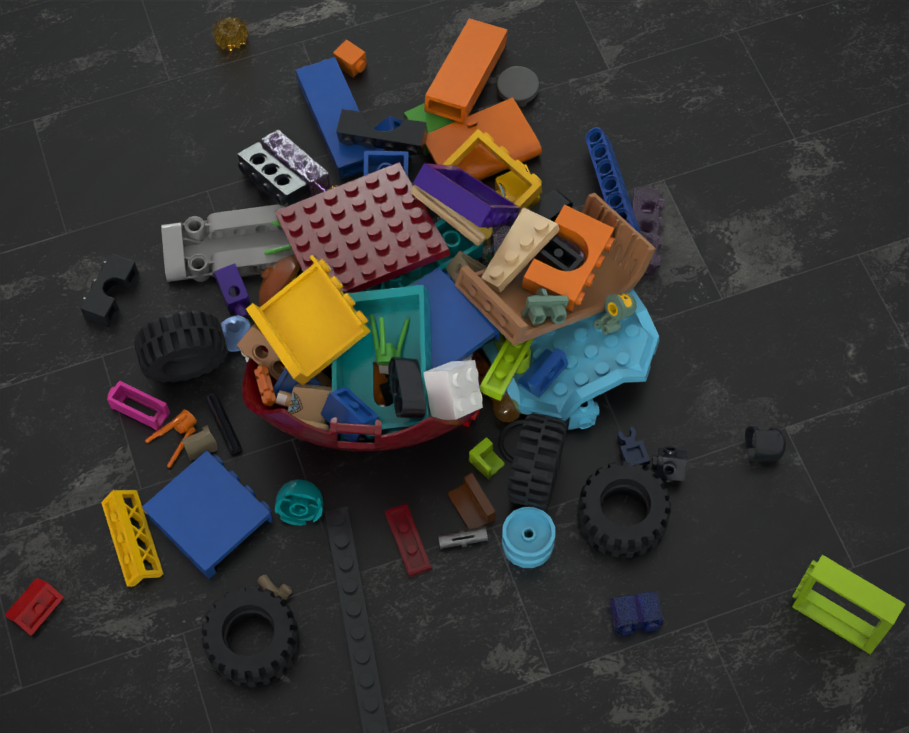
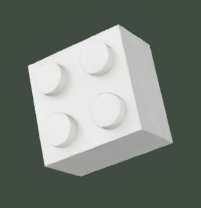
M475 360L451 361L423 372L432 417L443 420H456L483 408Z

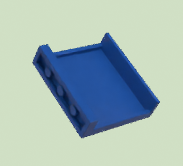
M437 267L413 285H424L430 292L432 369L451 361H463L492 338L496 341L500 340V331L457 289L449 273H444Z
M205 451L142 506L145 515L210 579L216 573L214 567L266 520L269 523L273 522L270 513L272 510L269 505L263 500L259 502L255 498V492L248 485L244 487L239 482L240 478L233 470L227 471L223 467L224 462L216 454L212 456L208 451Z

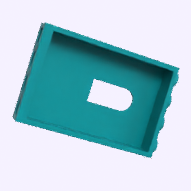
M424 285L349 293L356 303L353 306L356 311L360 310L368 319L366 325L370 332L332 362V392L345 386L380 416L378 420L382 422L381 435L397 432L420 423L431 416L423 373L432 369L430 292ZM371 314L375 318L379 344V318L383 317L386 343L394 344L395 349L398 345L404 321L406 318L410 319L401 350V357L418 360L426 399V413L423 419L398 418L395 414L394 403L387 407H381L375 402L374 362H377V360H375V347L369 318ZM338 433L339 440L349 442L341 433ZM361 434L360 438L375 440V435Z

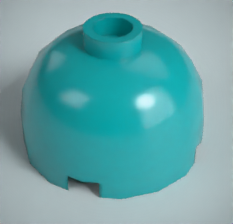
M299 479L291 480L285 483L278 491L275 512L280 515V519L283 522L302 526L306 525L305 521L313 519V522H315L322 516L323 498L318 487L312 482Z

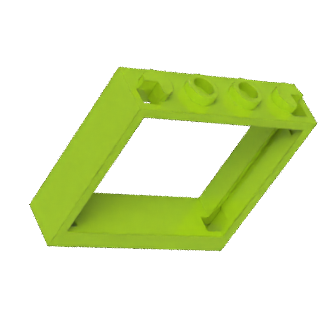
M824 555L820 557L818 562L814 560L811 562L792 596L796 599L792 606L794 609L870 655L894 625L905 606V603ZM816 581L876 616L880 621L875 627L812 590L813 585Z

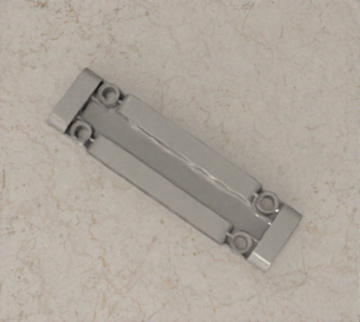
M277 204L210 214L205 221L198 216H192L183 224L180 222L161 225L167 282L187 279L203 282L210 276L215 278L214 271L234 263L241 277L262 274L268 265L272 267L282 258L293 255L292 249L269 255L264 253L266 250L289 245L282 228L272 225V221H278L275 211L285 207Z

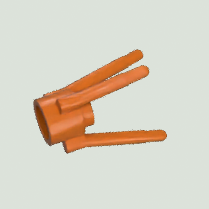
M184 409L171 422L149 436L145 442L149 443L173 427L180 434L186 432L183 438L185 439L196 431L193 426L197 423V420L189 411ZM182 441L167 464L168 468L172 467L184 448Z

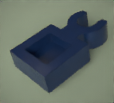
M630 427V437H625L621 430L618 431V440L621 444H624L619 449L623 461L629 462V466L634 467L636 463L643 466L650 464V458L643 441H635V429Z

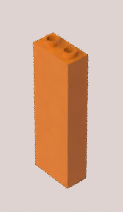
M469 18L425 95L424 111L465 123L506 47L508 30Z

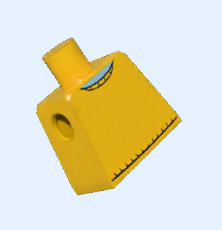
M525 164V165H524V166L526 167L525 170H526L528 173H530V172H529V169H528V167H527V165ZM512 171L495 179L496 192L512 203H515L530 188ZM540 195L526 209L529 210L540 201Z

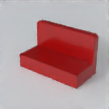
M36 578L7 611L5 617L15 622L27 634L32 636L64 597L48 582Z

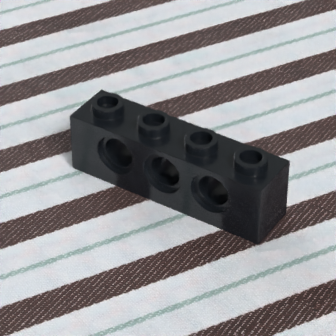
M257 142L238 153V167L242 174L248 175L255 185L262 187L264 192L268 196L271 195L280 206L287 207L311 197L308 183L261 143Z

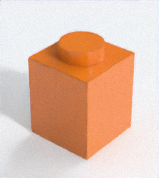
M347 39L333 52V57L336 58L340 69L353 78L362 72L367 65L366 52Z

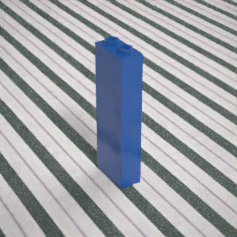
M336 58L324 59L321 62L296 69L298 84L339 179L364 172V151H377L375 147L368 149L356 144L349 146L338 140L336 131L342 109L360 111Z

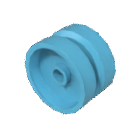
M522 507L514 510L506 518L502 528V549L506 558L519 567L535 568L544 564L551 557L555 542V525L551 517L543 510L535 507Z

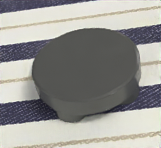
M514 66L507 68L498 77V96L503 100L513 97L518 107L526 106L538 93V77L532 70L526 67Z

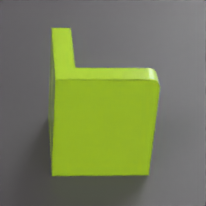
M487 437L469 451V461L488 480L505 465L493 452V443Z

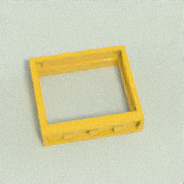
M477 129L442 165L457 166L480 143L530 187L514 203L521 208L518 212L520 214L523 207L527 208L542 193V181L537 175L528 173L521 161L513 160L507 149L503 146L498 147L488 133L485 132L483 134ZM470 222L485 234L486 237L483 243L487 247L507 228H479Z

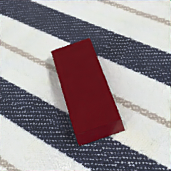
M407 503L386 510L385 515L408 576L412 577L431 570L430 561Z

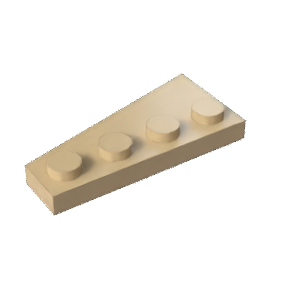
M523 207L481 279L490 288L501 293L560 230L559 225Z

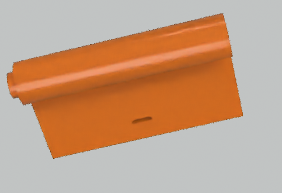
M513 97L468 116L465 123L456 121L428 133L425 143L433 160L438 165H442L477 129L483 134L485 132L494 139V143L498 147L503 146L507 149L510 157L515 161L525 162L542 154L540 142ZM480 143L457 165V167L479 181L509 169Z

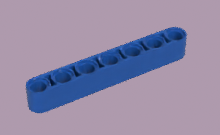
M592 128L588 131L585 138L604 200L641 234L612 143L602 129Z

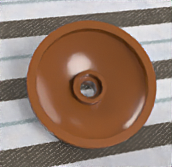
M294 254L282 258L272 267L268 265L263 271L261 277L264 279L259 289V308L292 282L300 266Z

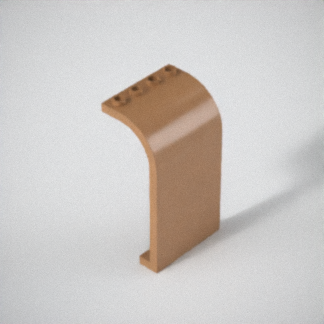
M596 193L588 195L581 213L613 227L612 237L615 238V241L609 251L605 249L603 253L605 259L600 269L595 268L593 271L595 278L590 287L585 286L583 292L586 294L580 306L576 304L572 312L566 309L567 316L564 323L555 324L551 317H546L543 323L532 324L530 318L522 317L521 311L525 308L527 297L536 295L521 287L524 275L532 260L501 293L490 288L481 279L486 269L474 272L469 266L460 268L455 283L457 289L514 346L605 311V300L608 295H617L621 292L629 293L644 275L656 248ZM564 239L560 240L582 256L585 263L584 254L576 245Z

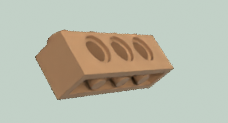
M255 323L239 341L237 346L245 356L252 358L262 367L266 366L269 374L278 381L285 368L280 365V358ZM261 345L265 346L269 353L265 352ZM322 371L315 376L326 387L332 381Z

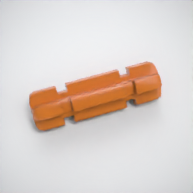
M259 365L254 370L262 403L264 406L272 407L276 403V395L269 370L266 366L262 367V365Z

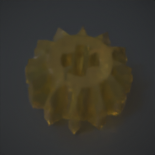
M230 15L227 19L222 17L221 22H215L213 36L217 45H220L222 49L228 47L231 51L233 47L239 49L240 44H246L248 30L244 21H241L238 16L233 19Z

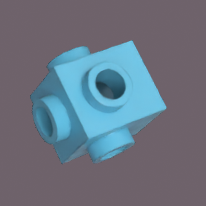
M593 398L582 403L565 421L568 430L576 428L586 429L595 425L596 417L599 415L598 403L594 402Z

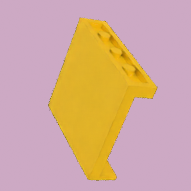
M313 255L310 256V259L314 264L260 308L254 303L246 308L290 375L302 385H305L370 332L366 325L368 319L360 310L356 311L354 309L355 301L348 293L344 294L341 291L343 285L336 276L331 277L328 273L331 271L329 265L323 259L319 261Z

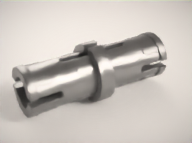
M486 526L467 530L459 528V531L438 534L440 549L459 545L467 547V544L488 541ZM474 535L473 537H467V538H461V539L452 540L453 538H459V537H465V536Z

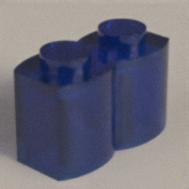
M645 592L609 599L614 633L630 635L635 633L636 629L655 631L660 628L659 626L663 625L664 617L658 592Z

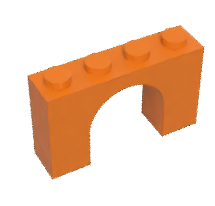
M564 204L555 220V223L560 228L556 236L576 245L584 254L585 263L576 270L561 271L533 259L524 275L521 287L536 294L539 288H545L548 295H567L569 302L566 309L572 312L576 304L580 306L586 294L583 292L585 286H591L595 278L593 271L595 268L600 269L605 259L603 253L605 249L608 251L611 249L615 238L612 237L613 227Z

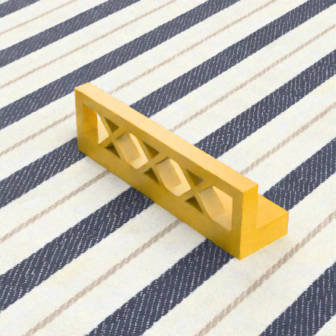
M112 490L101 503L127 587L136 586L143 578L161 577L163 570L137 490ZM123 498H131L133 508L125 504ZM131 517L139 522V529L131 524ZM137 538L145 543L146 550L138 546ZM144 559L152 564L153 570L145 569Z

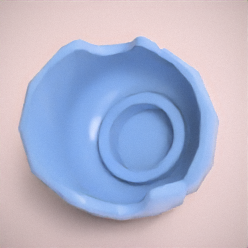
M235 315L221 323L227 349L230 352L241 351L237 344L252 327L248 319Z

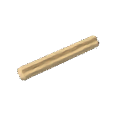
M414 185L411 188L412 195L475 245L480 246L484 242L485 234L460 214L418 186Z

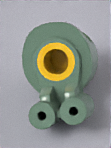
M627 292L608 295L605 300L606 314L594 321V327L601 329L605 335L620 330L622 325L619 321L631 317L635 313L637 308L635 298Z

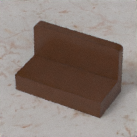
M473 473L464 477V484L448 493L450 500L468 529L483 527L496 520V511Z

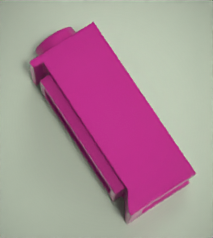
M121 381L110 389L107 396L111 409H115L144 423L156 431L162 427L170 414L167 403ZM128 398L157 413L154 417L148 416L124 403Z

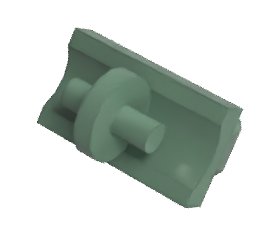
M539 288L536 295L527 297L525 308L521 311L522 317L530 318L532 324H541L545 321L546 317H551L555 324L564 323L567 316L566 307L569 299L567 295H548L545 288Z

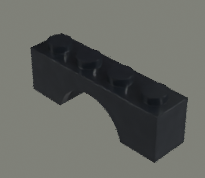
M342 109L336 133L339 142L351 146L356 144L368 149L375 147L385 151L408 152V155L415 156L417 154L423 155L428 129L426 122L405 119L399 127L393 130L378 131L366 123L363 112Z

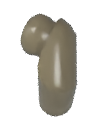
M262 575L257 580L263 591L269 589L274 592L275 597L280 595L284 600L289 599L288 596L292 594L290 586L282 584L278 588L267 575Z

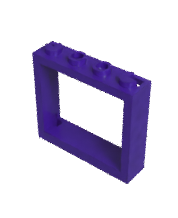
M424 163L413 184L479 228L510 227L514 224L521 209L457 166Z

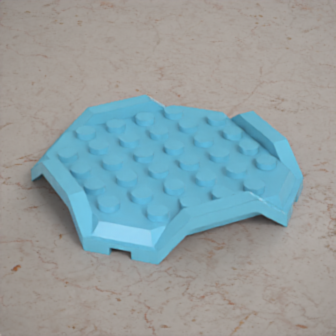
M633 289L629 294L635 298L637 308L631 317L619 321L622 325L620 330L605 335L601 329L594 327V321L605 315V310L534 339L530 347L531 365L545 349L554 352L556 348L565 353L569 364L539 398L519 385L518 380L523 374L516 373L506 390L516 412L526 415L534 413L565 422L582 403L624 382H646L651 368L650 364L660 340L646 307ZM490 339L480 348L484 351L492 365L499 353V349L493 340Z

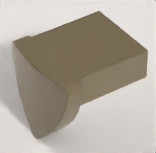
M208 425L202 427L203 431L182 439L190 461L199 458L205 451L209 453L218 451L216 441Z

